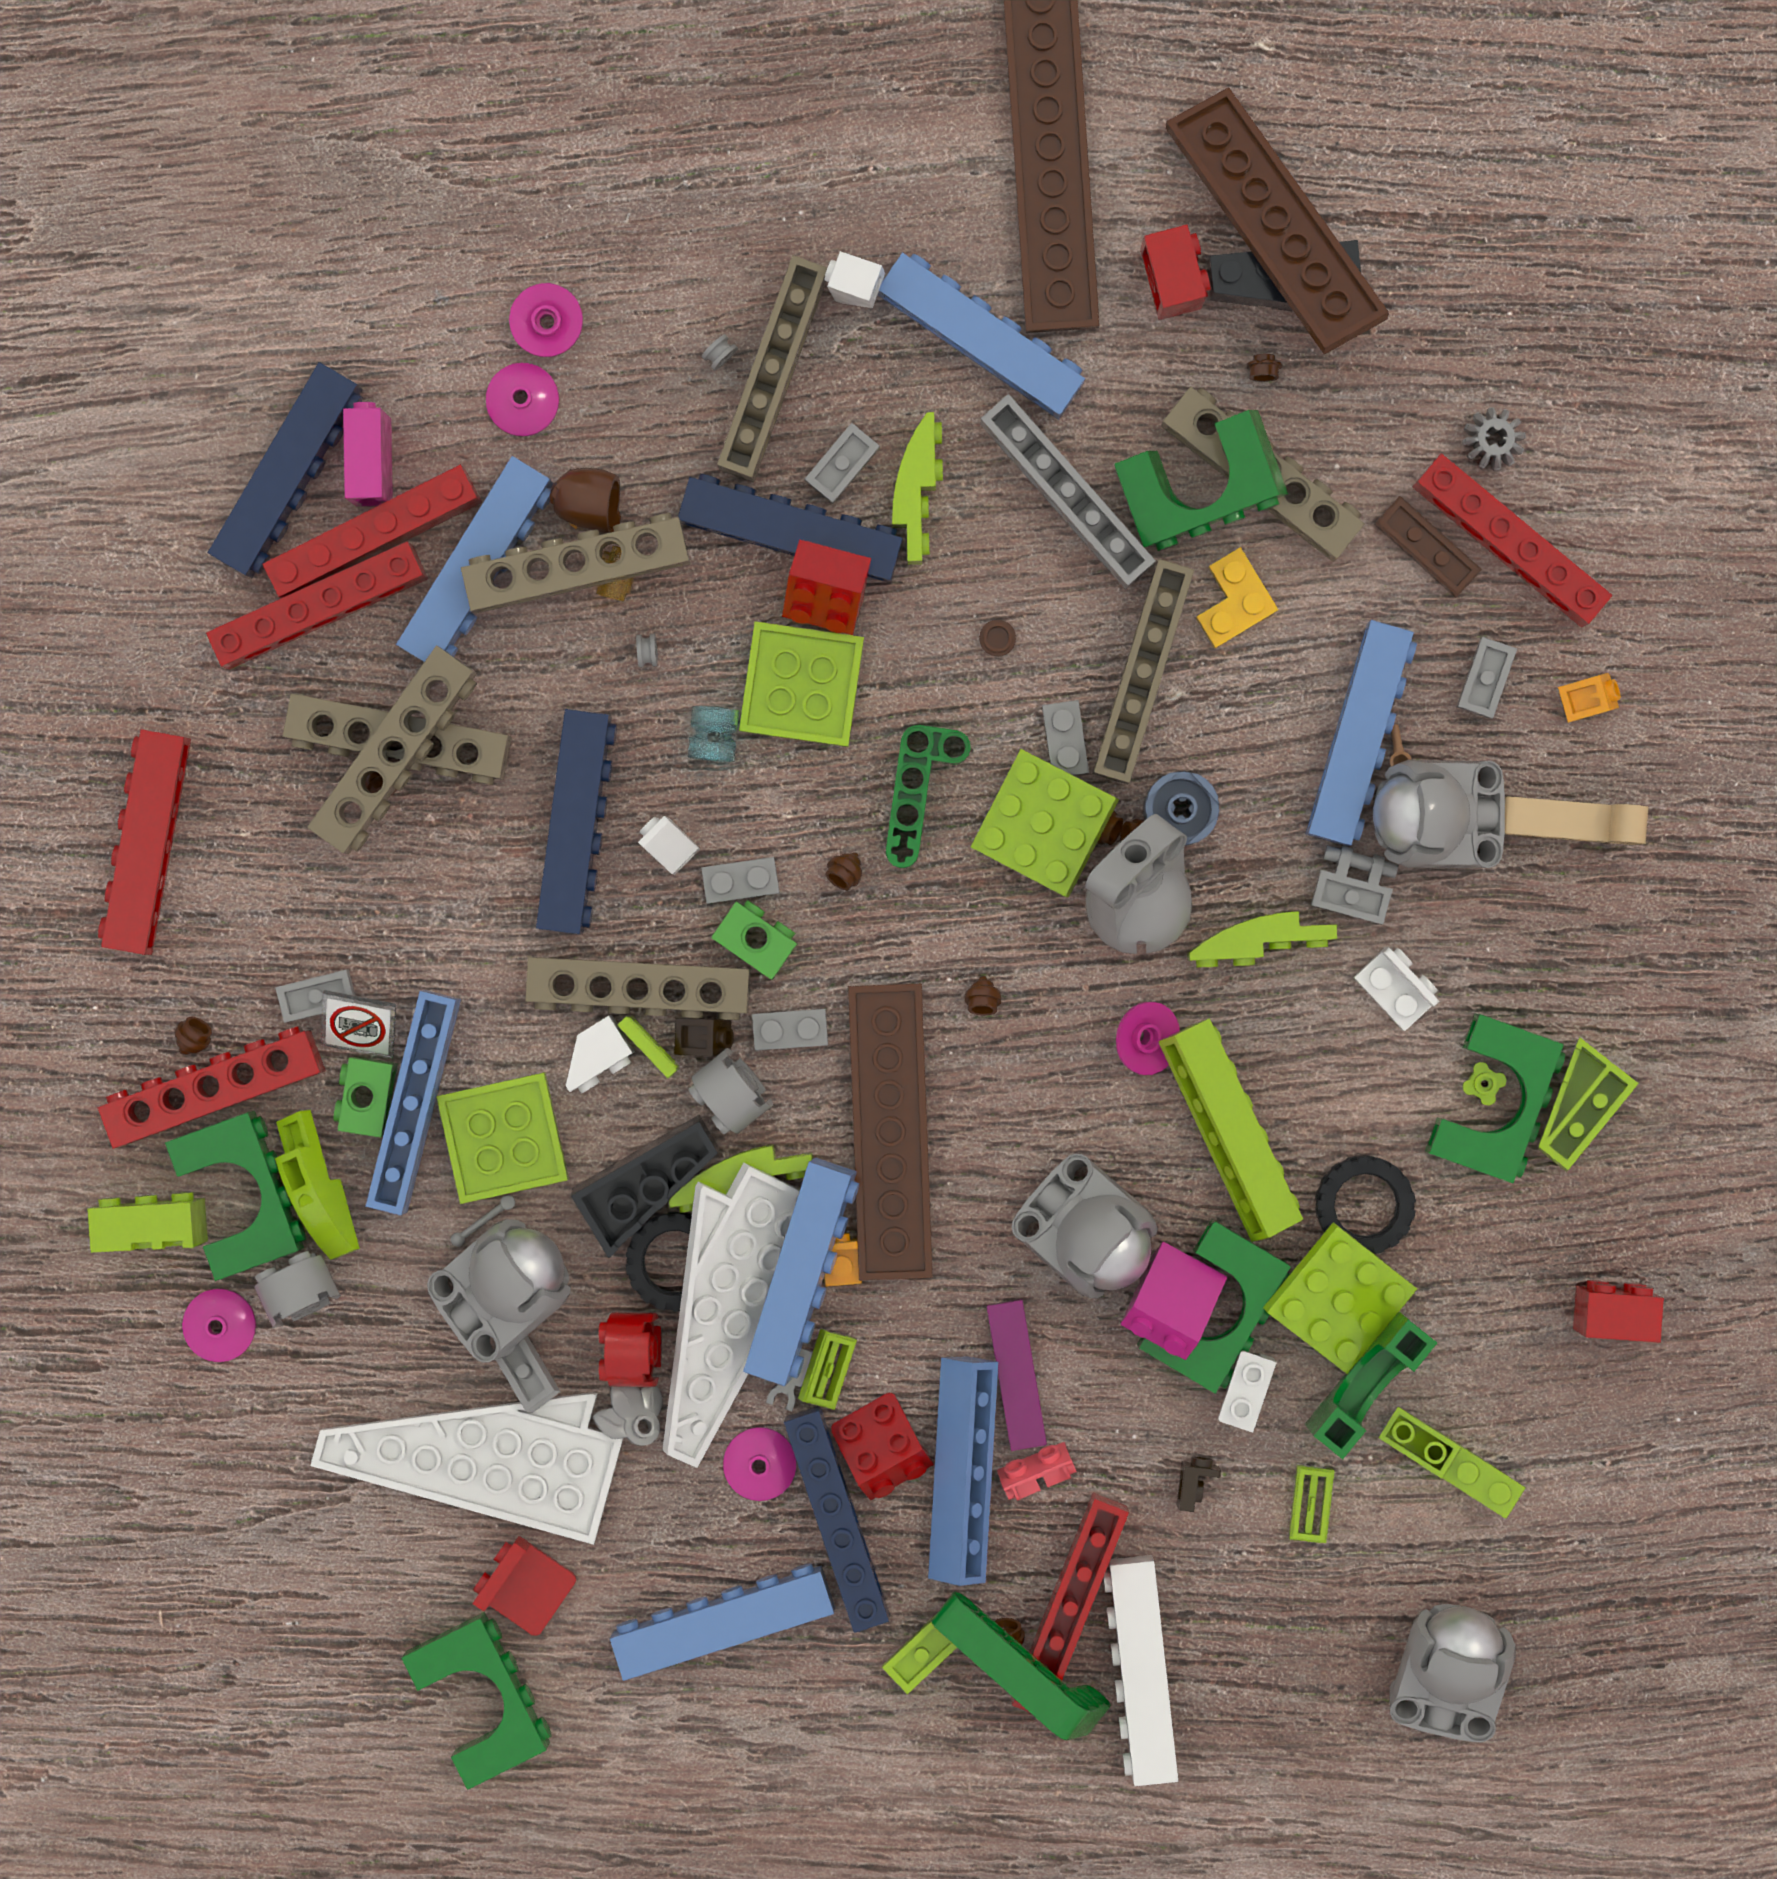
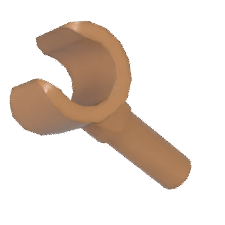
M1395 724L1391 731L1393 755L1390 758V767L1407 760H1412L1411 756L1404 752L1399 725Z

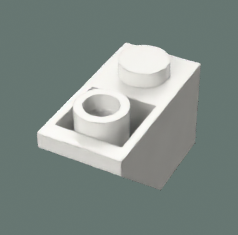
M840 251L837 261H830L825 274V281L829 282L827 287L836 302L873 308L885 272L882 265Z
M663 816L661 819L653 817L640 830L644 837L638 843L673 875L700 850L666 816Z
M612 1015L605 1017L577 1035L566 1082L569 1092L578 1088L582 1094L600 1083L597 1075L607 1069H610L611 1073L614 1074L631 1063L628 1056L635 1051L622 1030L617 1026L618 1024Z

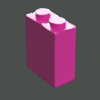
M355 402L353 403V408L343 409L345 499L356 507H373L393 498L391 418L381 408H377L376 403Z
M1162 1241L1150 1258L1120 1325L1131 1330L1135 1335L1146 1338L1164 1348L1169 1354L1186 1360L1203 1335L1227 1276Z

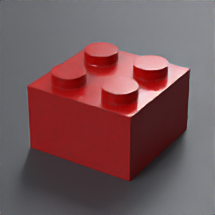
M1188 224L1145 235L1140 252L1158 320L1202 309L1205 299L1208 297V291H1211L1206 269L1200 270L1198 266V255H1201V248L1197 234H1190Z
M799 539L788 576L782 617L792 619L801 624L808 623L827 628L835 633L853 635L864 599L871 558Z
M1587 1280V1286L1576 1285L1573 1330L1588 1338L1661 1343L1664 1298L1653 1293L1654 1288L1646 1287V1284L1626 1282L1623 1289L1616 1288V1285L1609 1284L1608 1281Z

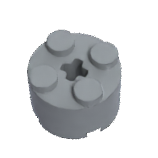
M729 1048L722 1051L692 1076L693 1085L688 1090L701 1106L706 1103L715 1114L711 1117L712 1121L723 1134H727L730 1130L738 1134L773 1106L771 1098L766 1102L764 1101L761 1094L766 1089L750 1067L741 1058L734 1062L728 1057L733 1053Z
M305 1251L288 1260L290 1266L279 1270L273 1267L255 1276L257 1284L254 1288L273 1328L283 1326L284 1324L281 1319L291 1316L294 1322L331 1304L328 1296L334 1299H338L341 1296L322 1255L316 1256L315 1253L310 1254L309 1251Z

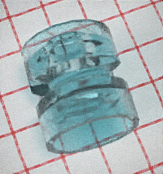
M692 706L690 726L695 730V734L689 737L687 758L735 762L737 742L732 739V734L738 731L739 710ZM707 734H719L718 743L708 742Z

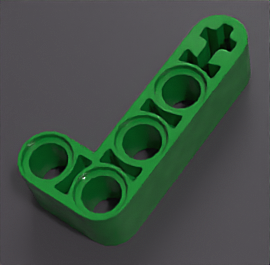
M913 725L903 733L886 844V856L894 867L900 869L908 868L917 861L931 764L935 762L957 765L964 762L969 756L971 744L968 736L963 732L924 725ZM916 732L923 733L929 742L927 748L919 753L911 751L907 746L908 737ZM956 737L962 740L965 745L964 753L957 758H952L945 754L943 746L947 739ZM909 769H917L923 775V783L916 789L906 788L902 783V776ZM911 805L917 809L918 819L913 825L905 826L898 821L897 812L902 806ZM895 828L903 832L917 831L916 839L908 836L907 848L913 850V855L907 856L905 862H898L897 855L892 854V848L899 847L901 835L893 836Z

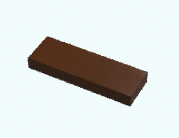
M1401 496L1393 502L1374 524L1455 598L1460 595L1482 570Z

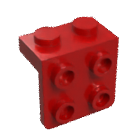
M893 1393L882 1395L836 1421L831 1426V1432L858 1486L870 1501L889 1495L896 1486L906 1480H914L921 1477L929 1467L934 1465L929 1453L918 1440L897 1397Z
M518 1536L513 1545L505 1542L493 1559L499 1563L493 1574L489 1575L485 1572L473 1589L478 1596L472 1604L484 1612L488 1606H491L531 1635L537 1636L546 1627L576 1583L577 1578L569 1569L521 1536Z

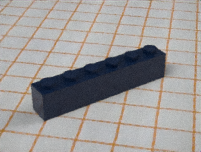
M318 362L207 552L208 554L251 579L255 573L261 574L264 567L262 564L270 559V555L267 554L274 541L278 543L284 537L289 526L286 520L291 511H297L302 506L307 496V492L304 489L311 478L316 479L320 475L326 463V460L322 458L329 446L334 448L338 444L344 433V428L341 427L343 424V409L353 408V403L362 402L363 397L360 396V393L363 389L358 384Z
M700 474L698 479L689 477L678 515L683 525L795 556L800 539L871 558L868 577L891 584L903 543V538L896 536L898 530L880 524L876 525L875 530L861 526V519L841 514L840 520L826 516V509L806 504L805 509L790 506L791 499L775 494H770L769 499L755 496L756 489L740 484H735L734 489L720 486L721 480L713 476Z
M565 709L536 929L583 935L584 928H590L593 906H587L589 891L595 892L598 870L592 869L594 855H600L603 838L602 833H597L598 819H605L607 809V797L602 796L603 782H610L612 772V760L606 759L608 745H615L617 724L611 723L612 716L608 714Z

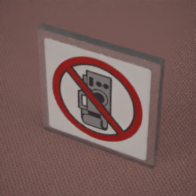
M327 990L323 991L322 1046L393 1059L396 1024L395 1003Z

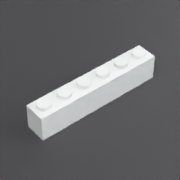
M1152 1555L1111 1559L1109 1570H1106L1103 1582L1105 1593L1112 1592L1113 1607H1107L1109 1629H1116L1117 1643L1111 1644L1113 1666L1120 1665L1121 1680H1115L1117 1703L1124 1702L1125 1716L1119 1717L1121 1739H1128L1129 1753H1123L1125 1776L1132 1775L1134 1787L1178 1782L1154 1559Z

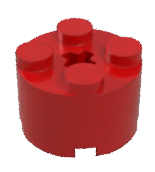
M612 1312L607 1322H600L599 1343L605 1344L604 1359L599 1361L600 1381H607L611 1387L657 1386L659 1377H652L654 1367H661L662 1361L661 1326L653 1325V1321L659 1319L657 1313Z

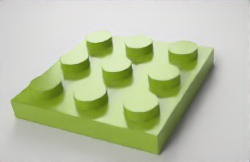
M755 621L739 731L849 747L864 637Z
M1020 749L971 848L1069 898L1119 799Z
M546 1072L436 1096L460 1204L569 1180Z
M1333 1222L1263 1308L1277 1321L1348 1374L1411 1298L1417 1288Z

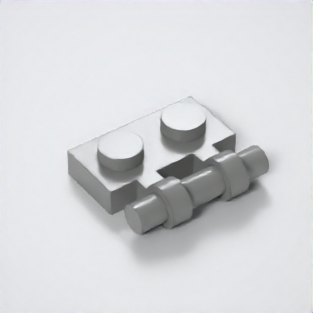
M1327 845L1323 859L1337 863L1335 873L1320 870L1310 906L1383 925L1393 889L1380 886L1379 882L1381 875L1395 878L1398 864L1385 861V857L1374 854L1373 857L1354 853L1353 848L1343 845L1341 849ZM1349 866L1368 871L1367 881L1347 877Z

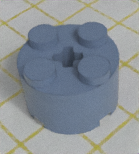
M1186 771L1169 773L1157 780L1148 790L1143 803L1144 820L1151 815L1157 814L1187 836L1185 846L1194 844L1207 837L1217 823L1219 816L1218 795L1211 783L1199 774ZM1174 800H1177L1179 803L1186 800L1190 806L1186 809L1189 814L1187 818L1183 815L1174 816L1172 813L1175 810Z

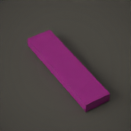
M1023 1299L988 1304L986 1307L995 1360L998 1362V1378L1010 1449L1015 1451L1045 1446L1047 1441Z

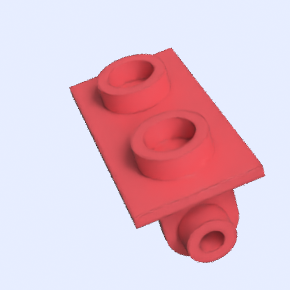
M1065 1442L1046 1446L1036 1454L1024 1459L1013 1460L1007 1463L1005 1467L997 1470L1008 1499L1016 1498L1017 1501L1041 1491L1037 1479L1041 1477L1044 1478L1047 1487L1071 1479V1474L1077 1472Z

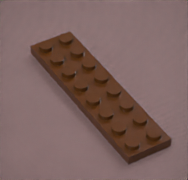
M1229 87L1166 121L1167 132L1324 355L1388 319L1389 311Z
M922 983L848 986L855 1171H857L855 1182L859 1183L856 1195L859 1281L933 1278Z

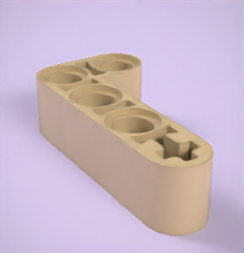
M1505 796V835L1642 845L1646 844L1649 807Z

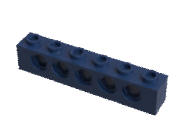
M821 1406L786 1416L784 1425L853 1632L857 1633L889 1622L890 1613Z

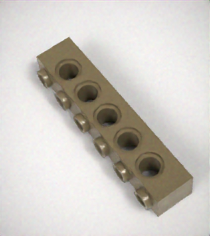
M792 255L717 463L720 471L753 483L755 482L827 282L825 281L827 267Z
M1190 386L1163 420L1161 427L1229 480V463L1217 430L1212 435H1204L1199 432L1197 421L1203 417H1208L1217 423L1236 414L1230 410L1225 414L1214 405L1217 400L1203 388H1199L1196 391ZM1270 442L1271 447H1272V450H1273L1275 446L1273 445L1272 442ZM1273 452L1285 486L1293 485L1299 487L1303 493V500L1301 503L1292 504L1282 496L1278 498L1280 504L1267 511L1332 562L1336 561L1365 525L1359 519L1362 514L1349 503L1344 502L1341 505L1330 497L1333 493L1332 490L1320 480L1315 479L1311 482L1301 473L1304 469L1295 460L1288 456L1283 460ZM1318 508L1328 510L1332 516L1331 525L1327 527L1317 525L1313 519L1314 510Z
M665 513L650 517V524L636 527L634 521L625 522L613 526L614 532L603 535L599 534V530H591L577 534V541L563 543L562 538L542 542V549L527 552L526 547H517L504 551L506 557L491 560L490 555L471 558L468 560V566L461 567L470 611L474 614L690 565L691 562L681 520L679 517L672 518L671 513ZM645 536H653L658 541L656 551L650 555H643L638 551V543ZM616 544L621 547L622 554L617 562L606 563L603 561L602 551L607 545ZM576 552L583 554L585 557L584 567L577 572L567 570V557ZM537 561H545L549 566L548 575L542 580H534L530 576V568ZM508 569L513 576L511 584L503 589L497 588L494 584L495 574L499 570Z
M1158 559L1155 565L1094 766L1093 775L1126 785L1130 783L1194 569Z
M436 645L307 828L343 854H350L352 850L358 852L370 835L366 832L374 819L379 822L389 810L391 803L387 800L395 789L400 792L411 779L413 774L409 769L417 759L423 761L433 748L434 743L430 740L438 729L444 731L453 720L456 713L452 709L461 698L465 701L475 689L477 682L473 679L477 673ZM437 682H444L448 689L447 696L440 702H434L430 697V688ZM416 712H422L426 718V725L420 732H412L408 726L410 716ZM400 742L405 750L404 756L399 762L392 763L387 757V749L392 743ZM378 772L383 779L382 788L376 793H370L365 785L366 778L371 773ZM355 802L361 808V817L357 822L350 824L344 817V810L348 804Z
M291 693L282 737L292 739V747L313 750L314 744L328 746L327 753L349 757L350 751H362L389 712ZM329 716L334 724L333 731L328 736L321 737L317 732V723L321 718ZM410 716L408 720V726L412 732H420L426 725V719ZM365 723L370 730L369 738L364 743L357 744L352 736L353 729L358 724ZM449 724L444 731L438 729L433 736L439 738L442 743L440 754L433 758L426 756L423 761L417 759L410 768L411 770L421 771L422 764L437 767L435 774L457 778L458 771L473 774L471 781L493 785L494 778L504 780L512 737L505 734ZM473 744L478 750V758L474 763L465 765L461 761L460 752L464 746ZM390 746L387 749V757L401 760L405 753L404 747L397 751H393Z
M528 957L525 1002H535L534 1009L556 1010L557 1003L571 1004V1011L593 1012V1005L608 1006V1013L630 1014V1007L645 1008L644 1015L666 1016L667 1009L681 1010V1017L703 1018V1011L718 1012V1019L740 1020V1013L747 1014L749 1012L751 969ZM562 974L571 976L575 984L574 990L567 996L560 994L556 989V980ZM599 976L606 977L611 983V991L604 998L598 997L592 990L593 981ZM635 978L643 979L648 985V993L641 1000L633 998L629 993V984ZM672 980L680 981L685 987L684 997L677 1002L671 1001L665 993L666 985ZM708 982L717 983L722 990L721 999L717 1003H708L702 997V988Z

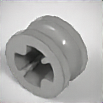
M725 334L716 339L701 356L705 361L710 360L712 362L711 368L714 371L723 366L738 349L735 344H728V337Z
M655 633L650 634L648 638H643L641 634L636 635L639 668L644 667L646 663H651L653 667L658 666Z

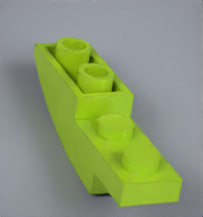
M927 412L912 435L901 461L895 484L892 528H907L908 565L922 564V555H930L929 533H922V518H929L928 496H921V491H936V481H943V460L935 459V444H942V422H934V412Z
M1299 911L1256 917L1234 924L1205 939L1187 953V960H1196V968L1218 967V959H1233V966L1255 965V958L1264 957V942H1269V950L1291 949V941H1306V948L1328 947V940L1337 939V924L1300 926Z
M311 1110L299 1111L277 1121L285 1154L275 1158L288 1197L306 1230L330 1260L360 1249L341 1178L333 1180L329 1178Z
M774 1144L735 1154L717 1162L691 1179L669 1200L670 1208L679 1206L680 1213L692 1211L697 1182H701L726 1195L743 1163L771 1176L785 1174L786 1180L804 1178L808 1163L813 1159V1154L805 1153L776 1158Z
M1397 1407L1378 1437L1505 1519H1507L1526 1489L1525 1486L1501 1472L1489 1462L1400 1407Z

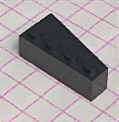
M1358 240L1339 242L1361 272ZM1252 251L1212 255L1209 257L1207 273L1211 291H1209L1211 301L1255 307L1265 306L1278 308V310L1293 311Z
M697 1115L572 1188V1199L608 1258L718 1154V1145L701 1116Z

